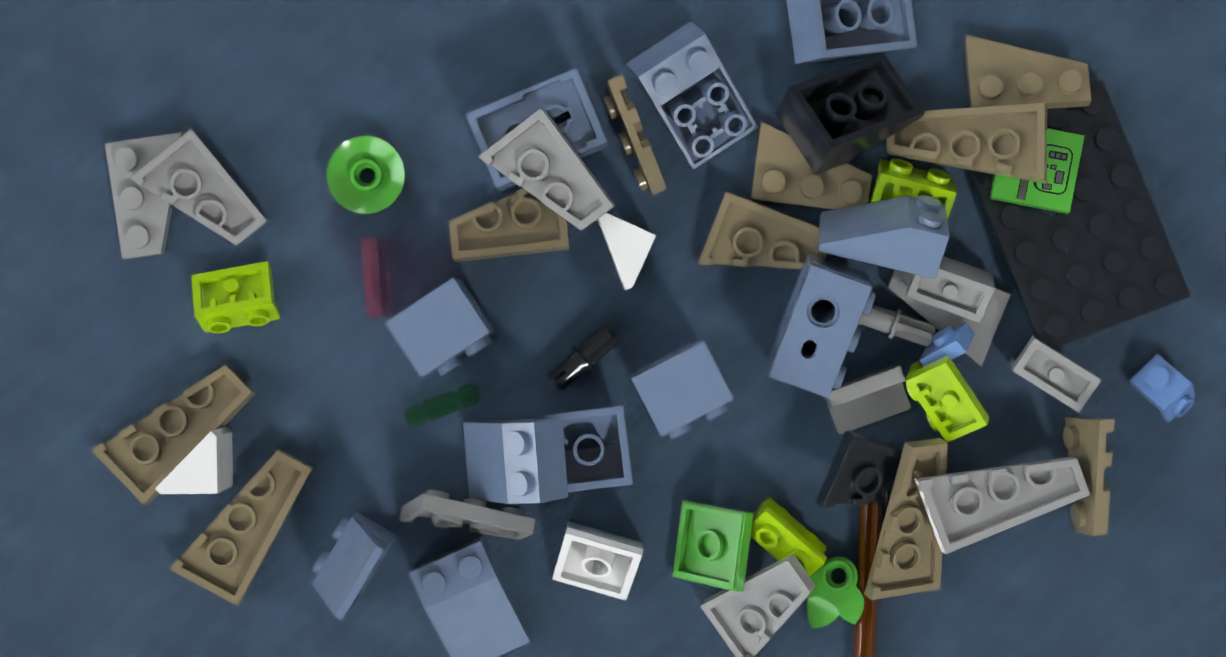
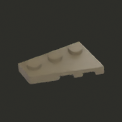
M969 35L965 36L964 44L970 108L1045 103L1047 109L1090 105L1091 91L1087 63Z
M620 75L607 81L609 95L603 97L611 119L617 117L620 119L624 131L619 133L618 136L626 155L634 153L639 168L633 170L641 191L648 189L652 197L666 191L667 187L647 138L643 136V128L637 110L632 101L629 102L625 88L628 87L624 77Z
M762 121L760 122L750 200L826 210L868 203L872 175L848 163L816 175L790 135Z
M524 188L497 202H490L449 221L452 259L454 262L570 249L567 220L547 207L541 200Z
M725 191L698 265L716 264L739 267L763 266L802 269L808 252L826 258L828 253L818 251L819 226Z
M1089 416L1065 417L1066 427L1063 430V441L1068 449L1069 457L1078 459L1090 493L1089 496L1073 502L1070 508L1071 521L1075 526L1076 533L1090 536L1108 534L1110 489L1106 481H1104V471L1108 466H1112L1113 456L1111 450H1106L1107 433L1114 432L1115 419Z

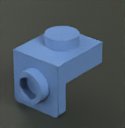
M967 322L953 329L951 326H946L939 330L932 337V342L929 346H926L919 360L924 367L947 355L953 360L966 353L975 335L974 331Z
M1158 354L1129 380L1135 390L1160 410L1161 416L1167 422L1171 421L1175 416H1183L1194 403L1195 392L1193 384Z

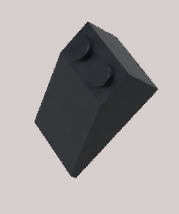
M880 53L790 86L776 112V116L817 175L848 163L923 117L925 111L885 54Z

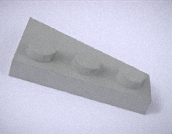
M544 108L539 109L478 156V158L506 175L509 180L519 187L521 186L541 200L543 204L581 231L615 207L613 201Z
M192 129L129 178L236 246L267 222Z
M183 132L105 143L122 259L127 260L165 253L172 213L171 204L129 178L185 134Z
M893 269L886 288L920 317L933 324L938 331L946 326H951L953 329L967 322L975 335L965 354L975 364L982 367L1011 294L995 288L983 318L978 323L906 297V290L913 274Z
M427 490L426 494L423 493L403 505L399 520L413 523L414 518L418 516L432 518L434 527L446 529L448 527H462L464 523L469 524L468 530L473 533L517 540L532 535L535 519L523 516V511L520 509L502 507L500 511L486 508L487 503L477 499H464L463 502L449 499L450 494L438 490Z
M791 554L745 578L743 591L735 592L724 589L706 598L700 607L735 657H754L807 598L816 585L796 556Z

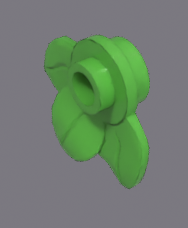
M832 557L826 560L824 565L810 576L816 586L807 596V614L810 626L814 629L831 624L839 615L847 622L856 624L864 610V597L856 586L858 570L855 564L845 557ZM837 568L843 569L846 573V579L841 584L836 583L832 577L834 570Z

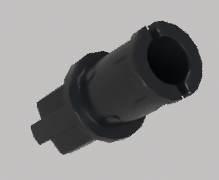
M607 326L603 327L579 348L574 346L572 348L573 353L553 370L547 372V375L551 380L554 379L556 381L554 384L559 390L565 391L571 383L587 370L592 372L594 370L593 365L618 345L619 340L617 336Z

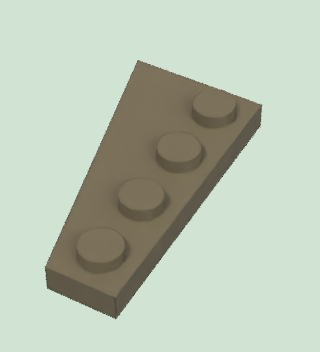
M1045 103L928 110L925 111L923 117L887 138L886 151L892 156L1047 184V106Z
M224 365L183 391V394L168 404L164 403L153 410L152 414L136 424H131L120 431L119 435L106 443L99 444L91 451L143 505H149L160 494L155 488L210 431L224 427L256 392L230 366Z
M941 438L906 442L904 444L864 595L870 600L941 589L942 552L915 482L916 478L946 474L948 443Z
M281 449L277 450L243 487L241 492L221 511L219 516L198 536L186 552L169 569L236 606L241 604L314 467Z

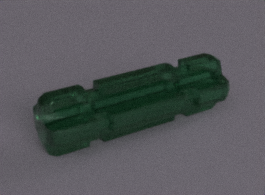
M469 383L459 387L456 392L451 390L425 400L423 405L418 403L407 407L404 410V415L408 425L414 428L426 423L427 419L432 421L458 411L460 406L464 405L466 408L479 402L480 397L475 385Z

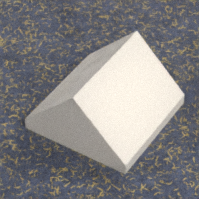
M605 213L597 220L625 291L634 286L656 235Z
M227 426L210 431L155 489L160 494H218L232 487V431Z
M568 521L552 580L626 600L643 554V542Z

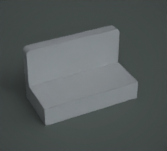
M943 256L936 279L913 274L906 290V297L980 323L995 290L994 278L990 272Z
M1034 336L1031 337L1017 359L1012 356L1008 361L1013 372L1077 412L1081 411L1101 382L1100 377Z
M892 365L843 383L839 389L832 388L829 398H824L839 434H844L846 430L852 431L910 409L911 406L902 383L906 379L901 366Z

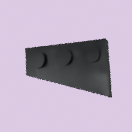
M846 430L815 503L822 508L835 507L836 504L867 506V503L871 502L889 503L903 450Z

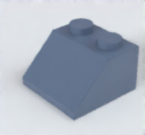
M623 406L544 415L545 418H562L568 493L633 484Z

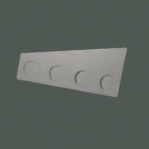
M1074 457L915 479L940 550L944 554L951 553L1090 495L1078 459Z

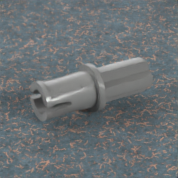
M876 305L872 306L868 316L861 315L858 325L861 324L889 334L888 338L890 339L896 336L923 346L930 345L935 333V326L931 323L901 314V309H897L894 312Z

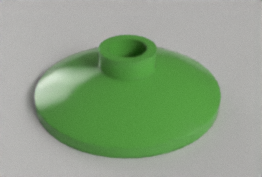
M358 136L342 143L332 154L327 166V183L335 200L344 208L360 214L378 213L391 206L400 196L405 183V167L397 150L388 142L374 136ZM365 169H372L375 173V178L370 183H364L361 179V173Z

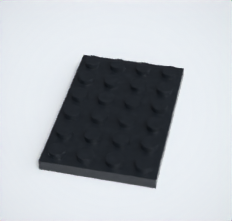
M1103 80L1090 84L1091 103L1089 106L1047 109V128L1085 135L1070 213L1064 214L990 199L994 174L968 170L1034 337L1053 349L1191 297Z

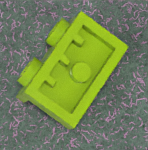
M881 159L878 166V177L869 203L907 195L916 198L921 195L931 196L938 199L941 204H946L948 220L957 195L956 180L949 173L940 169L931 168L926 171L914 168L911 163L902 159H891V161Z
M268 261L191 275L194 317L204 332L220 334L228 332L231 328L246 325L258 327L266 325L270 321L280 319V311L274 298L272 268Z
M949 355L924 367L919 361L911 364L905 381L907 391L914 401L920 402L926 411L930 426L934 431H939L947 443L988 425V414Z
M770 497L760 504L753 515L750 537L778 561L794 554L810 577L824 565L827 559L824 555L827 546Z

